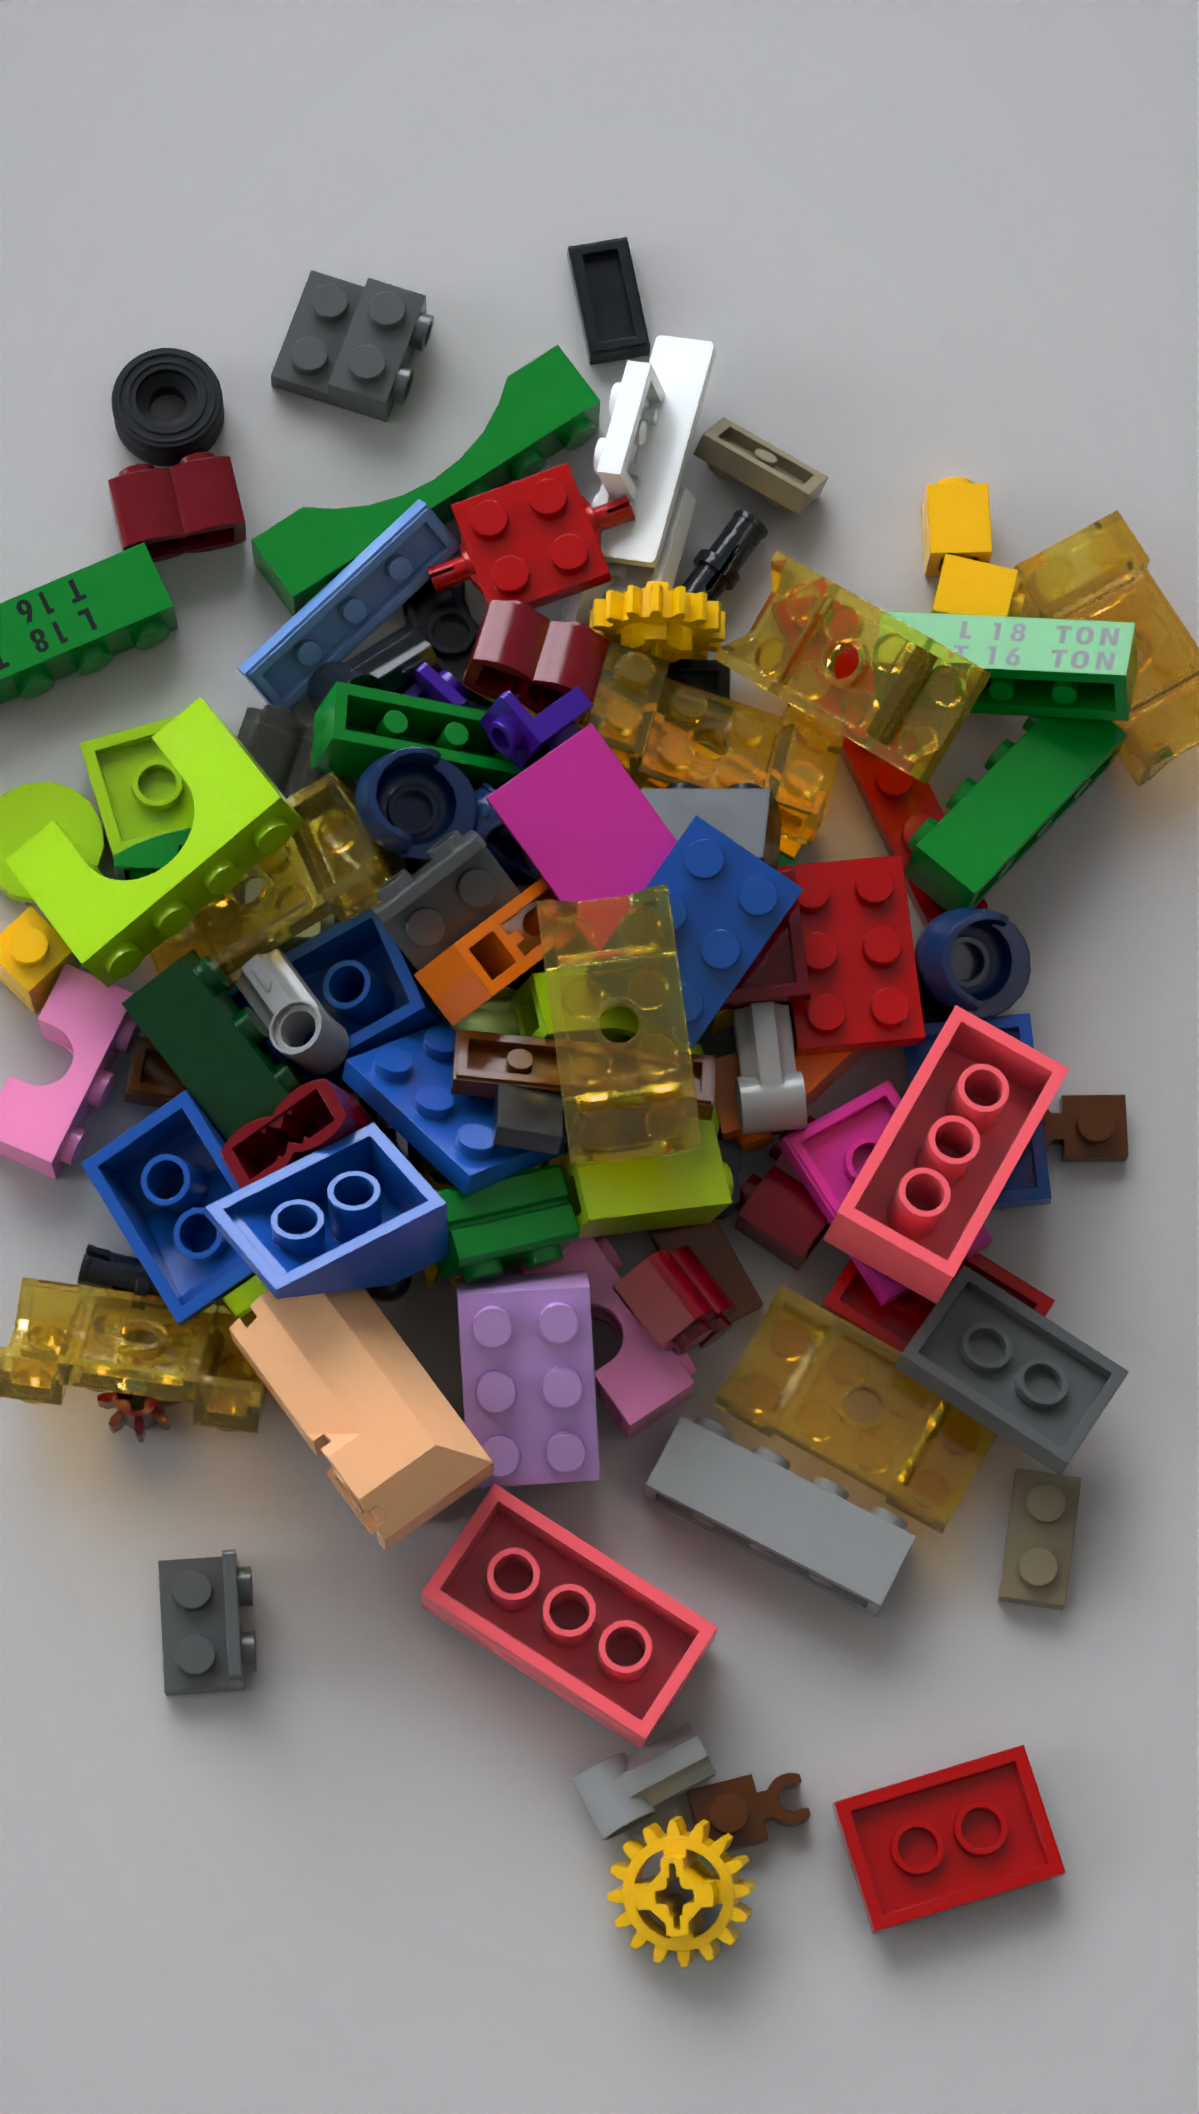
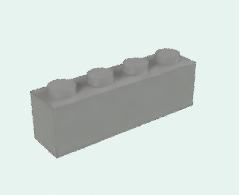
M681 1416L645 1484L643 1497L876 1617L916 1538L915 1535L905 1530L908 1523L887 1509L873 1506L869 1512L847 1501L849 1493L843 1487L826 1478L814 1476L812 1482L796 1475L788 1470L791 1465L790 1462L770 1449L756 1446L752 1452L730 1441L733 1434L727 1428L709 1418L698 1416L696 1421L693 1422Z

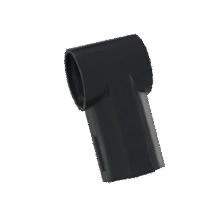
M406 624L345 663L331 661L321 665L313 673L309 681L307 691L309 703L316 711L336 681L403 694L415 683V670L423 662L429 664L435 671V667L439 662L432 645L426 641L419 629Z

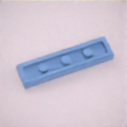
M418 499L237 669L276 714L283 717L307 694L309 681L313 673L321 665L331 661L342 662L431 579L427 567H433L451 560L461 550V545L425 502Z

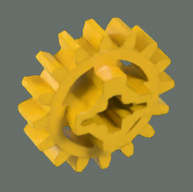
M648 581L647 586L640 589L635 585H627V591L621 593L609 590L606 592V599H595L593 601V609H590L589 627L610 641L608 657L633 658L645 663L646 668L668 669V664L677 660L692 658L705 660L708 658V651L719 652L721 650V642H725L726 612L721 611L720 601H707L708 594L705 592L686 593L685 586H678L673 589L669 587V582Z
M675 1816L668 1823L667 1834L664 1833L663 1829L656 1822H653L643 1829L646 1844L633 1837L622 1846L631 1862L618 1861L611 1866L610 1873L616 1878L623 1880V1885L607 1893L608 1901L623 1903L625 1907V1912L614 1921L616 1928L632 1924L637 1932L633 1936L630 1946L635 1950L647 1941L655 1945L653 1951L654 1962L661 1963L671 1951H676L680 1966L688 1967L695 1960L696 1949H699L701 1955L707 1961H710L720 1954L717 1938L731 1946L741 1936V1933L732 1921L746 1922L752 1917L754 1910L747 1904L740 1902V1897L752 1893L756 1889V1882L740 1879L738 1871L750 1860L747 1855H739L733 1858L729 1856L726 1850L733 1839V1836L729 1833L716 1841L708 1838L710 1821L705 1819L696 1824L691 1832H687L683 1816ZM663 1850L664 1856L660 1859V1873L646 1879H641L643 1870L650 1858ZM698 1854L706 1858L717 1872L713 1873L698 1859ZM679 1878L681 1887L687 1890L692 1889L694 1897L685 1904L682 1895L671 1893L669 1887ZM722 1904L720 1914L714 1924L700 1932L704 1908ZM647 1910L652 1911L661 1921H663L665 1923V1928L660 1926L650 1916Z

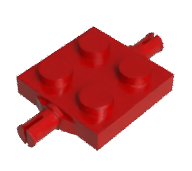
M566 462L451 504V509L461 534L462 556L433 567H427L436 593L471 579L473 585L484 596L487 606H489L491 600H515L524 602L533 609L612 581L601 550V532L629 521H635L636 519L627 495L592 508L590 503L579 493L569 464Z

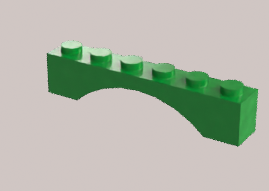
M556 345L507 376L499 404L483 433L458 461L435 479L404 495L371 505L336 509L302 507L251 539L254 564L291 615L294 616L418 499L425 502L445 526L446 523L454 519L451 504L509 484L513 480L517 481L534 475L545 466L546 459L563 448L572 451L585 444L595 434L596 427L599 426L600 399L559 345Z

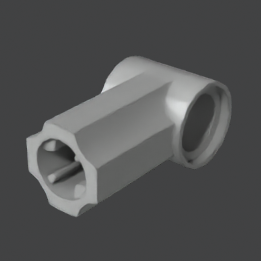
M276 948L268 953L253 956L240 968L241 974L235 984L269 1030V1037L273 1046L307 1072L319 1075L329 1073L338 1068L345 1059L349 1049V1037L345 1028L329 1016L282 951ZM315 1029L311 1040L303 1045L306 1036Z
M768 1001L751 1003L746 1007L734 1009L733 1023L740 1077H736V1104L741 1135L806 1129V1092L803 1074L801 1071H796L789 1005Z
M688 1723L628 1756L622 1752L599 1762L579 1774L572 1782L602 1839L608 1840L647 1820L656 1813L654 1808L714 1777L716 1772L700 1738Z

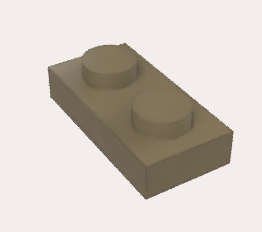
M724 417L703 433L693 454L707 462L709 469L717 476L728 481H740L761 493V498L769 506L784 512H794L798 515L819 498L829 478Z
M1016 1469L998 1601L1063 1611L1066 1606L1082 1478Z

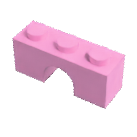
M65 963L37 1020L42 1037L66 1048L73 1055L72 1064L68 1072L60 1080L45 1086L30 1085L12 1076L8 1077L0 1093L1 1156L56 1180L65 1163L71 1166L76 1163L88 1136V1131L82 1127L92 1107L102 1109L114 1086L116 1075L111 1073L110 1070L120 1050L129 1053L134 1046L135 1036L140 1034L141 1028L121 1004L132 996L133 992L114 984L108 988L94 975Z
M600 1236L596 1240L593 1237L577 1239L562 1251L564 1259L560 1262L534 1270H526L525 1264L519 1267V1274L586 1270L590 1285L591 1317L609 1325L616 1332L621 1343L618 1354L610 1362L594 1372L595 1392L626 1438L630 1439L692 1397L695 1382L691 1376L697 1371L687 1352L680 1354L676 1347L661 1352L612 1289L613 1285L622 1279L617 1271L622 1269L623 1265L604 1236Z

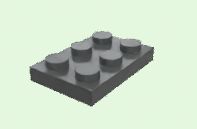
M963 1265L938 1304L934 1306L901 1353L894 1366L1060 1476L1129 1373V1371L966 1265Z

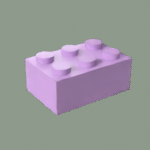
M586 1270L502 1275L472 1284H466L465 1278H455L463 1421L494 1465V1474L474 1488L492 1487L494 1483L503 1487L600 1480L591 1299Z

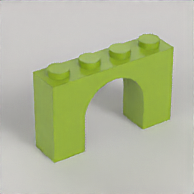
M201 696L151 737L188 784L194 802V819L190 834L179 853L167 865L153 874L134 880H114L104 877L81 845L54 820L5 860L11 871L80 963L108 988L120 978L133 973L148 954L167 938L182 932L197 913L219 895L232 890L247 871L268 854L281 849L288 842L291 835L305 824L228 725Z
M589 968L533 973L512 995L520 1036L704 1055L702 1047L698 1042L690 1051L585 978V973ZM715 1105L711 1120L659 1115L657 1135L654 1143L649 1148L630 1152L577 1157L561 1171L569 1194L568 1202L572 1204L580 1230L578 1239L710 1223L732 1204L733 1176L728 1164L722 1161L717 1140L719 1118Z

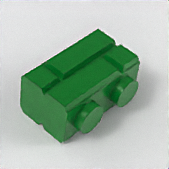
M557 1163L522 1171L466 1196L457 1187L436 1191L447 1203L449 1256L436 1262L440 1276L443 1279L464 1275L466 1284L483 1282L504 1273L502 1265L524 1260L526 1270L550 1266L563 1260L562 1251L579 1238L580 1230L572 1204L568 1202V1190L561 1167Z

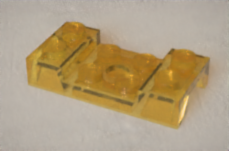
M1118 510L1012 567V569L1018 570L1013 592L1025 594L1022 609L1028 618L1136 623V641L1142 651L1143 659L1138 663L1129 721H1111L1128 734L1117 755L1139 787L1150 781L1175 757L1199 744V647L1147 570L1150 562L1148 555Z
M777 550L771 559L772 592L748 633L720 647L714 659L900 770L927 784L992 674ZM856 648L859 654V663L856 670L846 678L837 679L834 672V664L837 657L846 649Z
M610 641L592 702L594 705L589 711L584 728L590 723L594 725L638 788H666L673 783H690L700 788H728L735 783H752L762 788H771L783 816L781 836L811 846L826 815L848 722L788 702L781 717L667 678L666 674L670 661ZM693 744H708L718 751L721 758H706L696 751Z
M330 772L288 797L287 801L303 819L305 824L291 835L288 842L281 849L268 854L247 871L232 890L219 895L197 913L182 932L167 938L150 953L158 975L194 949L201 959L208 955L221 967L230 982V986L226 989L228 992L235 988L230 974L239 970L256 954H264L331 914L335 915L342 923H345L378 902L380 899L375 891L391 878V875L377 844L363 830L358 820L353 791L333 772ZM262 878L263 886L260 894L253 901L240 904L239 897L243 886L252 879Z
M668 884L653 886L630 895L579 902L557 900L536 902L572 1168L703 1151ZM615 1007L630 1009L639 1021L636 1035L624 1043H615L608 1040L600 1030V1021L603 1015Z
M23 1277L15 1327L9 1347H0V1397L19 1399L31 1404L47 1403L62 1405L68 1385L87 1388L95 1392L110 1391L152 1397L159 1401L194 1403L192 1420L194 1425L215 1427L228 1432L243 1431L258 1434L268 1389L232 1340L229 1328L240 1317L237 1316L235 1318L228 1307L213 1304L184 1325H179L160 1296H143L132 1292ZM251 1311L240 1319L248 1327L257 1316ZM131 1343H145L149 1345L138 1346Z
M783 1285L776 1292L760 1327L735 1370L721 1387L715 1402V1407L772 1438L773 1434H776L887 1497L885 1503L940 1534H943L998 1436L975 1419L895 1368L894 1366L902 1353L901 1351ZM864 1390L875 1395L881 1406V1414L878 1418L868 1423H859L852 1420L844 1408V1400L850 1393Z

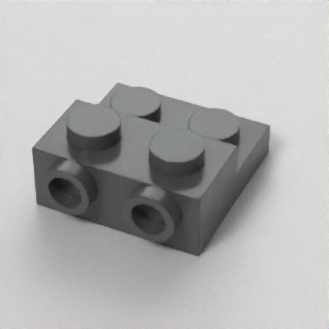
M311 270L273 368L271 385L387 422L394 403L403 405L408 397L414 377V369L408 368L414 349L424 351L431 335L434 316L427 314L426 295L372 278L367 279L364 287Z

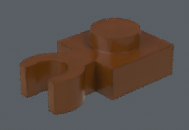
M1125 1094L1062 1095L1059 1100L1060 1113H1051L1047 1109L1042 1117L1046 1149L1052 1144H1061L1062 1162H1122L1128 1158Z
M786 1773L778 1776L771 1782L768 1790L756 1792L752 1774L694 1788L686 1793L694 1825L696 1826L703 1819L710 1821L708 1838L716 1841L727 1833L733 1836L726 1852L768 1842L769 1837L765 1822L775 1821L781 1826L795 1827L805 1823L811 1816L809 1808L788 1811L782 1807L779 1801V1794L783 1790L800 1786L802 1781L800 1774Z

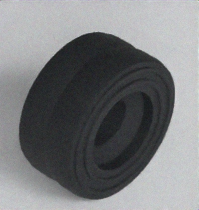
M159 348L144 352L132 359L122 369L114 384L111 401L117 434L125 447L133 455L149 464L173 467L178 465L180 460L187 455L197 452H208L222 431L224 404L219 380L206 362L188 351L177 348ZM166 394L176 395L186 404L183 414L170 421L158 419L150 410L152 403L158 397Z

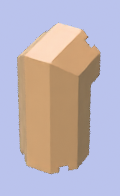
M365 1288L276 1299L268 1289L249 1306L257 1318L248 1327L238 1318L229 1328L232 1340L308 1443L316 1458L324 1454L333 1467L328 1469L326 1474L371 1535L377 1532L378 1543L385 1550H388L494 1474L493 1461Z

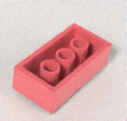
M955 1005L839 1208L823 1240L938 1304L1068 1073L1069 1068Z
M495 1483L421 1592L422 1608L639 1749L645 1747L711 1647L718 1629L711 1622Z

